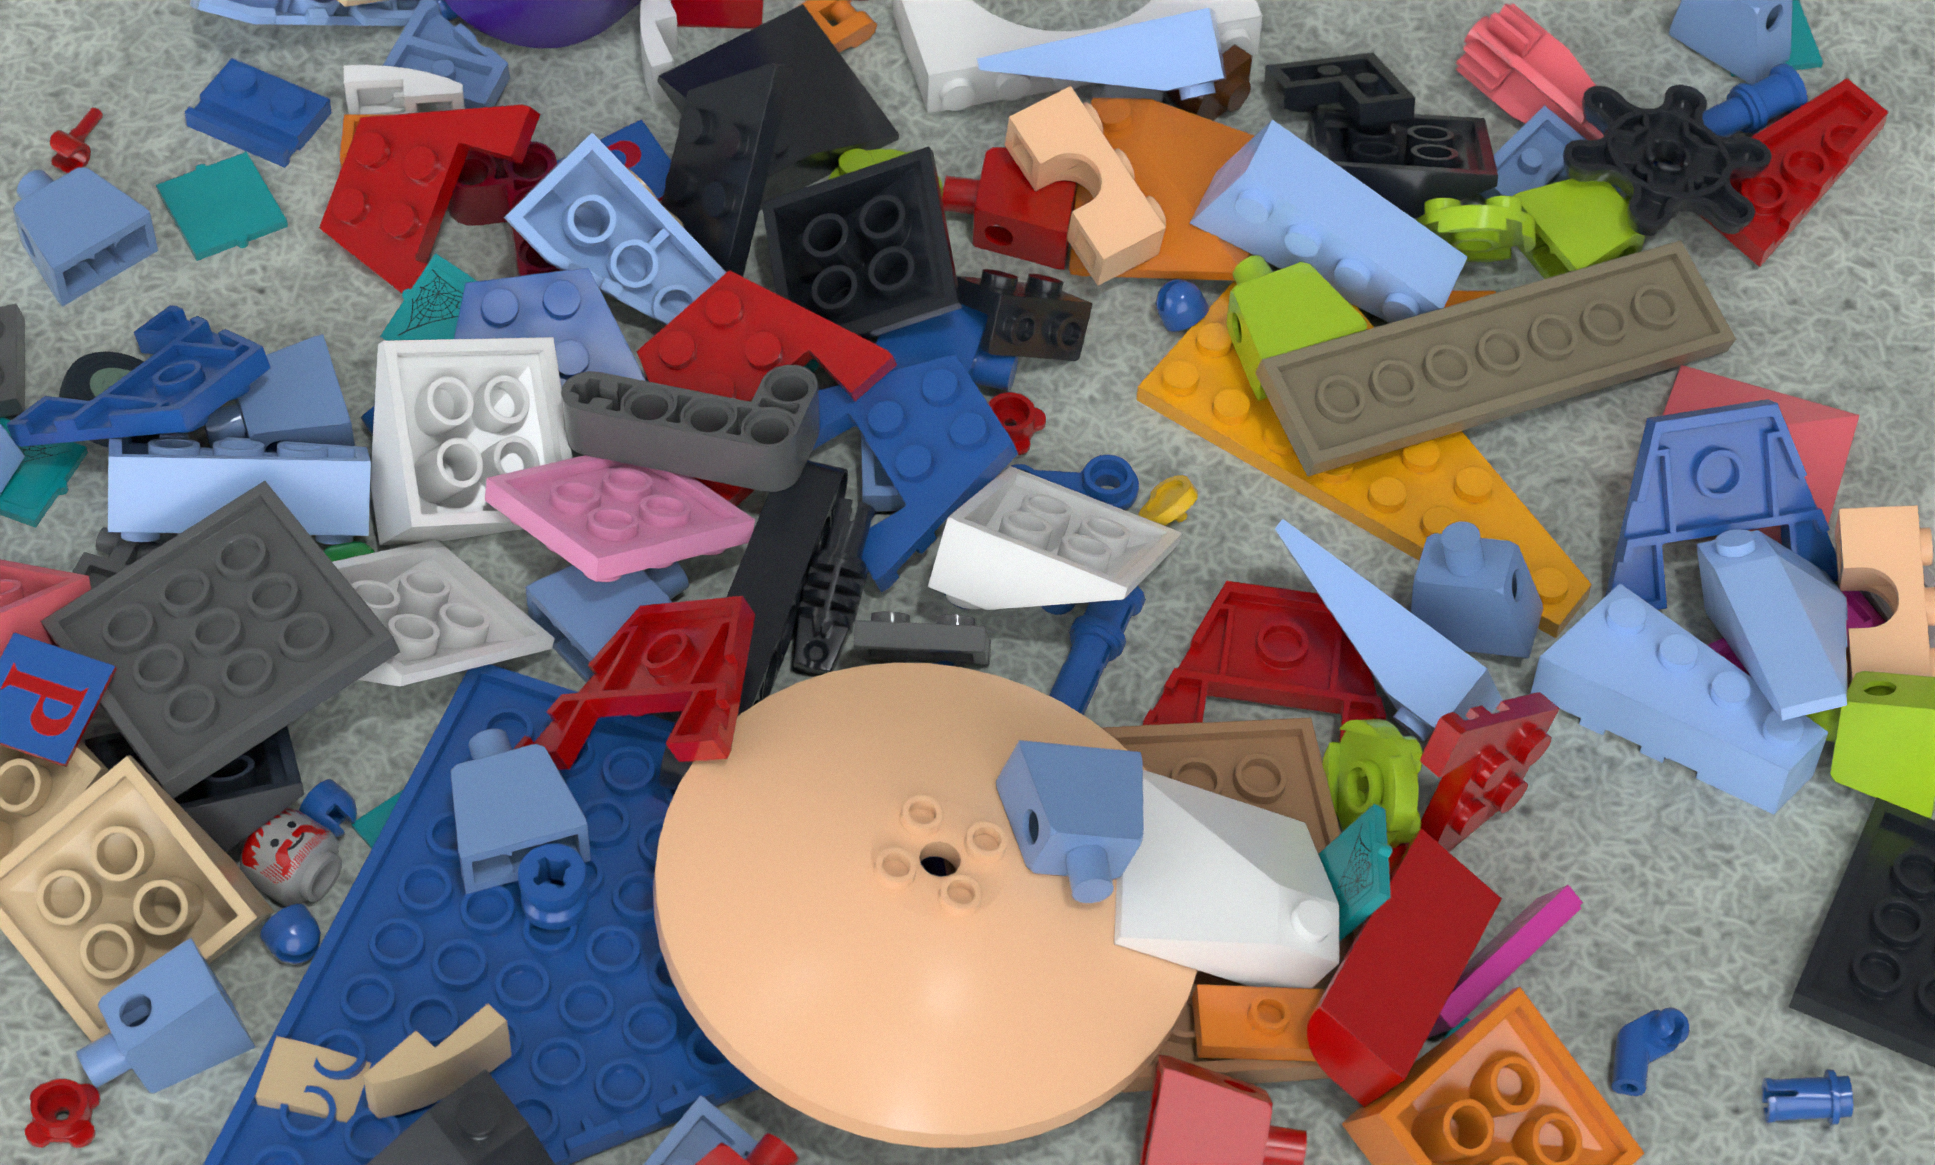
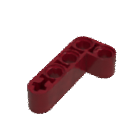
M530 142L523 163L519 164L469 150L447 207L450 216L456 222L466 226L508 222L504 217L557 165L554 151L545 144ZM510 225L518 276L562 271L547 263Z

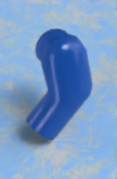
M1672 1007L1654 1010L1631 1021L1619 1030L1616 1039L1611 1085L1613 1091L1630 1096H1640L1645 1093L1649 1063L1674 1051L1680 1043H1683L1688 1038L1690 1027L1684 1013Z

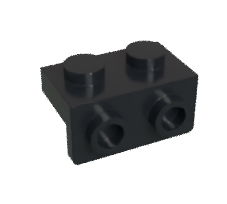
M983 269L981 278L957 276L961 303L988 315L981 345L983 351L992 355L1065 361L1079 360L1093 303L1062 291L1064 284L1062 280L1030 273L1028 274L1027 282H1018L1017 276L992 269Z

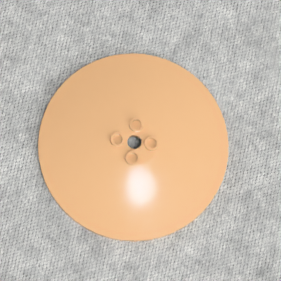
M932 663L862 665L828 672L795 683L766 697L737 717L732 749L727 759L694 761L679 783L669 805L660 834L653 881L654 917L665 963L687 1010L719 1051L759 1087L788 1106L820 1122L876 1140L927 1148H971L997 1145L1043 1134L1069 1124L1097 1109L1125 1089L1153 1061L1167 1042L1184 1011L1198 970L1114 944L1117 878L1112 880L1114 890L1108 898L1095 903H1081L1072 896L1068 876L1036 874L1028 869L999 796L996 780L1019 740L1128 750L1092 720L1063 702L1032 687L1001 676L963 667ZM932 856L942 857L951 862L956 872L944 877L935 876L925 871L920 861Z

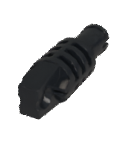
M840 498L835 501V511L825 549L818 551L811 561L796 617L798 626L794 669L817 676L834 671L848 637L853 631L868 574L866 564L861 559L871 521L875 516L876 510L871 505L859 501L853 521H850L853 509L851 508L853 503L851 499Z

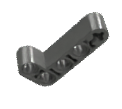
M783 365L769 371L763 377L752 402L592 371L578 373L570 377L563 384L561 390L568 445L575 452L760 491L776 492L794 485L805 467L820 432L818 381L813 372L799 365Z

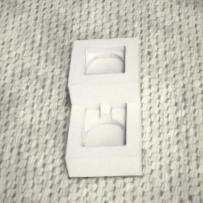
M641 0L640 36L643 75L647 91L653 105L670 101L657 81L659 75L674 68V61L671 56L678 54L677 15L670 0Z
M344 65V87L348 114L395 115L465 109L463 85L446 77L402 67Z

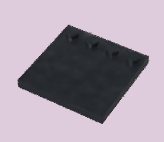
M1877 797L1796 986L1789 1008L1934 1068L1935 820Z

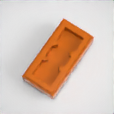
M1197 984L1192 995L1198 1058L1316 1062L1307 1041V1025L1326 989Z

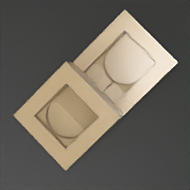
M487 1004L437 1047L431 1045L422 1035L415 1031L363 1074L369 1110L379 1119L413 1111L446 1098L484 1069L490 1073L512 1056L507 1020Z
M276 1036L255 1095L257 1105L280 1109V1105L283 1103L288 1104L290 1112L327 1118L329 1113L327 1102L318 1094L304 1092L306 1086H317L328 1091L333 1097L337 1109L336 1120L347 1123L355 1113L364 1086L363 1074L370 1069L371 1063L366 1062L361 1073L351 1079H330L321 1075L313 1067L316 1057L324 1068L331 1071L345 1070L352 1066L357 1058L328 1048Z

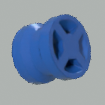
M544 844L533 848L523 857L518 867V883L521 890V908L526 918L535 926L547 930H561L578 922L584 916L589 902L588 887L586 885V865L581 855L573 848L562 844ZM549 879L563 880L564 885L551 884Z

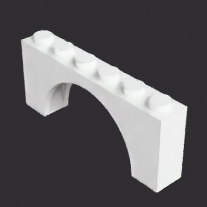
M893 0V17L927 114L945 110L959 111L972 105L1000 100L1015 101L1024 96L1063 90L1069 86L1074 90L1080 86L1095 84L979 70L977 58L1205 8H1211L1215 11L1222 54L1236 44L1250 55H1257L1263 15L1256 0H1151L1132 15L1105 26L1078 31H1050L1029 28L1004 20L988 12L973 0Z

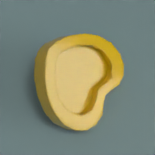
M1176 475L1167 478L1153 488L1150 499L1140 509L1138 516L1164 526L1174 520L1178 523L1183 522L1188 516L1186 511L1198 498V490L1187 476Z

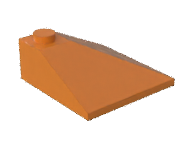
M1092 98L1091 105L1095 108L1101 119L1103 135L1113 150L1120 149L1125 153L1134 171V181L1145 197L1152 196L1158 202L1166 219V229L1159 254L1116 277L1235 281L1233 279L1235 267L1242 260L1252 256V254L1190 224V221L1216 171L1255 135L1150 98ZM1077 183L1075 210L1094 199L1092 194L1079 183ZM1071 246L1070 274L1091 277Z
M1521 987L1513 988L1416 1060L1404 1081L1366 1107L1361 1105L1341 1123L1372 1165H1633L1645 1154Z

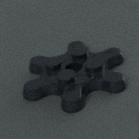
M1681 84L1669 87L1664 94L1663 104L1658 108L1648 109L1632 105L1612 88L1593 86L1584 92L1582 98L1583 115L1589 123L1603 133L1604 137L1592 141H1571L1564 149L1563 162L1565 172L1574 180L1581 182L1604 181L1616 185L1631 199L1627 206L1628 224L1631 229L1640 235L1654 236L1658 234L1681 211H1689L1701 215L1721 232L1736 234L1753 221L1755 208L1749 199L1739 194L1732 187L1730 179L1756 177L1769 166L1772 155L1769 148L1757 139L1744 136L1726 138L1715 134L1707 128L1702 119L1707 108V100L1699 90L1691 86ZM1669 160L1673 162L1675 165H1669L1663 162ZM1654 161L1659 162V163H1657V166H1655V165L1653 164Z

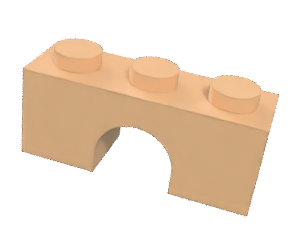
M1069 86L1009 116L1004 145L1035 191L1053 182L1067 180L1081 184L1092 194L1094 199L1091 202L1072 211L1067 240L1097 286L1159 254L1166 229L1164 213L1152 196H1144L1134 181V171L1129 159L1122 150H1113L1103 135L1101 119L1089 102L1082 103L1073 88Z
M1918 505L1840 508L1834 532L1839 589L1841 591H1868L1877 594L1886 601L1893 614L1882 625L1871 628L1848 629L1846 647L1847 690L1855 674L1862 671L1935 677V648H1930L1928 626H1935V587L1924 586L1923 566L1932 565V534L1930 527H1919Z

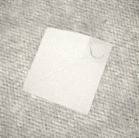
M553 337L382 341L378 344L370 486L379 545L417 544L431 540H438L440 542L523 529L512 523L508 517L485 501L486 480L488 477L573 458L565 431L561 399L562 389Z
M1009 466L947 518L928 587L945 593L949 602L966 609L982 608L985 610L1124 600L1179 545L1182 532Z
M438 540L332 562L392 634L400 650V653L358 680L400 687L552 649L555 639L552 635Z
M1143 770L1144 835L1139 849L1121 877L1117 878L1114 944L1247 986L1310 989L1339 964V903L1306 824Z

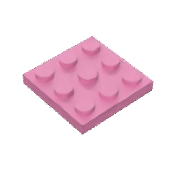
M587 455L488 477L486 480L485 501L595 582L616 581L622 575L649 568H667L676 561L700 555H718L727 548L749 543L754 531V518L693 477Z

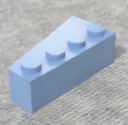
M1274 120L1270 121L1216 171L1190 221V224L1252 255L1262 256L1266 262L1280 269L1299 262L1311 264L1347 302L1389 323L1444 308L1467 259V256Z
M179 433L160 434V439L151 440L148 444L131 442V437L110 438L108 452V532H121L123 540L132 542L156 541L160 539V533H182L258 484L266 481L309 535H315L317 542L332 545L353 542L354 536H369L371 467L367 447L289 441L279 443L277 445V453L264 452V444L261 442L253 441L249 438L226 437L224 440L214 442L213 448H202L199 442L188 439V434Z
M1622 584L1617 585L1539 657L1531 694L1541 692L1560 709L1581 718L1579 725L1601 735L1607 730L1641 746L1640 753L1661 763L1665 759H1670L1695 770L1696 779L1772 814H1775L1813 777L1828 735V731L1805 715L1781 720L1751 676Z

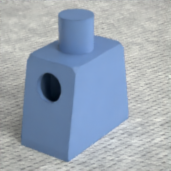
M1681 0L1670 26L1669 35L1752 85L1769 76V72L1773 67L1783 64L1790 59L1792 0Z
M76 168L55 181L45 171L33 170L27 173L18 184L17 194L22 200L16 203L13 212L21 243L62 307L158 251L150 212L89 168Z
M323 334L267 354L266 356L271 368L250 384L249 391L235 399V404L219 407L211 413L208 422L204 425L210 448H213L214 442L224 440L226 437L249 438L253 441L261 442L264 444V452L277 453V445L284 441L355 446L351 420Z
M1463 521L1450 524L1443 530L1442 534L1434 533L1428 536L1414 578L1411 613L1463 651L1529 658L1543 612V604L1519 546L1507 540L1481 538L1479 529L1474 524Z
M677 561L667 568H649L644 571L625 574L620 579L612 582H595L586 577L574 565H571L525 587L528 615L555 638L552 648L587 683L594 675L588 664L640 605L672 603L670 599L689 587V582L683 568Z
M487 729L474 735L468 744L473 760L456 764L450 770L458 852L466 894L517 881L518 867L523 857L533 848L544 844H562L571 847L581 855L584 862L591 861L588 827L585 816L546 748L538 744H532L512 750L507 733L501 729Z
M1019 740L997 778L996 786L1026 867L1036 874L1068 876L1072 896L1078 902L1095 903L1108 898L1114 890L1112 880L1122 876L1139 849L1144 835L1143 760L1141 752Z
M190 938L101 997L98 1007L111 1032L76 1051V1054L95 1088L133 1069L150 1093H156L256 1047L228 993L192 938Z

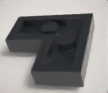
M1373 52L1265 65L1264 87L1283 109L1293 112H1310L1317 109L1318 105L1339 103L1359 126L1362 125L1375 129L1389 127L1393 124V121L1414 119L1415 96Z

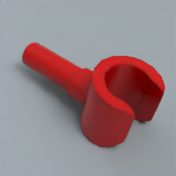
M91 108L69 133L63 130L53 132L50 136V147L57 152L51 159L53 166L65 173H69L76 168H84L88 164L91 157V149L84 142L85 138L103 118V114L98 108Z

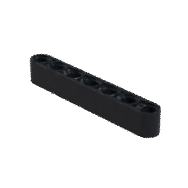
M807 460L799 479L794 485L785 490L769 492L727 594V597L743 596L755 613L737 717L771 694L798 624L796 617L811 561L818 551L825 549L835 511V501L845 498L848 470L845 468ZM682 711L679 712L678 717H677V719H676V722H675V724H674V726H673V729H674V727H675V725H676V723H677L679 717L681 716ZM666 745L660 769V786L677 790L679 783L694 761L679 762Z

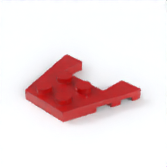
M521 104L360 117L319 229L400 293H403L405 289H412L428 265L429 255L468 151L473 150L522 164L541 114L532 107Z
M730 270L636 351L649 382L752 402L763 377L769 371L779 366L799 365L803 367L811 359H815L854 401H857L897 365L894 357L888 350ZM695 478L734 506H738L755 491V489Z
M1226 581L1192 637L1191 647L1178 668L1173 669L1167 679L1162 696L1154 709H1150L1145 716L1143 725L1203 723L1207 696L1340 714L1341 726L1351 720H1386V713L1381 697L1377 696L1371 671L1317 593ZM1340 729L1339 742H1341L1346 732L1345 730Z
M743 596L640 605L588 664L594 675L578 693L561 694L546 711L553 720L534 742L530 737L524 736L514 749L532 744L544 746L558 770L570 769L598 718L622 715L640 717L649 713L682 711L665 743L679 762L727 759L732 749L755 620L754 611Z
M1541 692L1502 700L1496 707L1500 712L1493 714L1481 705L1469 709L1465 715L1468 720H1463L1455 712L1447 713L1440 717L1419 760L1437 777H1442L1421 819L1420 829L1422 828L1448 852L1498 811L1506 813L1513 808L1526 792L1528 783L1523 779L1529 767L1539 760L1548 749L1552 737L1547 732L1560 709ZM1401 843L1396 848H1392V853L1388 858L1390 877L1409 843Z

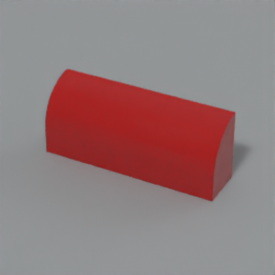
M1422 828L1412 838L1390 877L1391 898L1365 920L1307 1025L1308 1045L1320 1068L1363 1107H1366L1405 1080L1502 900L1498 894Z

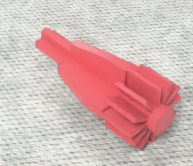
M1514 3L1511 5L1505 4L1499 14L1494 12L1490 18L1484 16L1472 27L1464 41L1466 45L1463 50L1466 53L1457 60L1458 68L1456 70L1512 118L1524 124L1545 105L1588 141L1599 140L1604 137L1603 133L1584 118L1582 109L1584 92L1596 85L1566 46Z

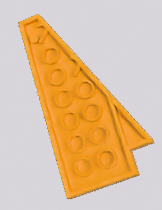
M1235 281L1209 307L1206 316L1188 330L1138 385L1137 401L1420 561L1427 537L1434 533L1442 534L1447 526L1455 522L1463 521L1474 524L1479 529L1481 538L1507 540L1515 543L1521 550L1543 604V612L1538 629L1554 638L1559 636L1589 597L1592 585L1462 431L1307 476L1268 397L1258 401L1254 395L1229 336L1226 321L1230 291L1238 285ZM1349 303L1367 322L1366 330L1374 328L1355 305Z

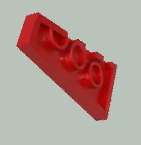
M1846 78L1752 136V138L1764 143L1771 151L1772 159L1769 166L1754 178L1730 179V183L1739 194L1749 199L1755 208L1754 219L1747 227L1736 234H1727L1718 229L1716 230L1757 266L1761 267L1884 128L1888 111ZM1702 217V218H1703L1705 221H1707L1713 228H1715L1708 220H1706L1704 217Z

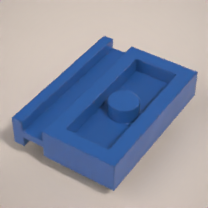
M233 58L199 95L200 102L196 107L192 108L189 106L184 112L188 127L284 168L290 163V157L296 150L300 151L332 114L329 98Z

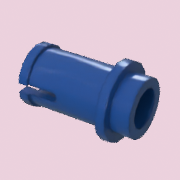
M1834 1069L1825 1070L1824 1077L1763 1078L1762 1102L1768 1103V1108H1764L1765 1121L1767 1123L1783 1120L1827 1118L1830 1125H1838L1840 1118H1848L1853 1115L1851 1080L1848 1075L1837 1076Z

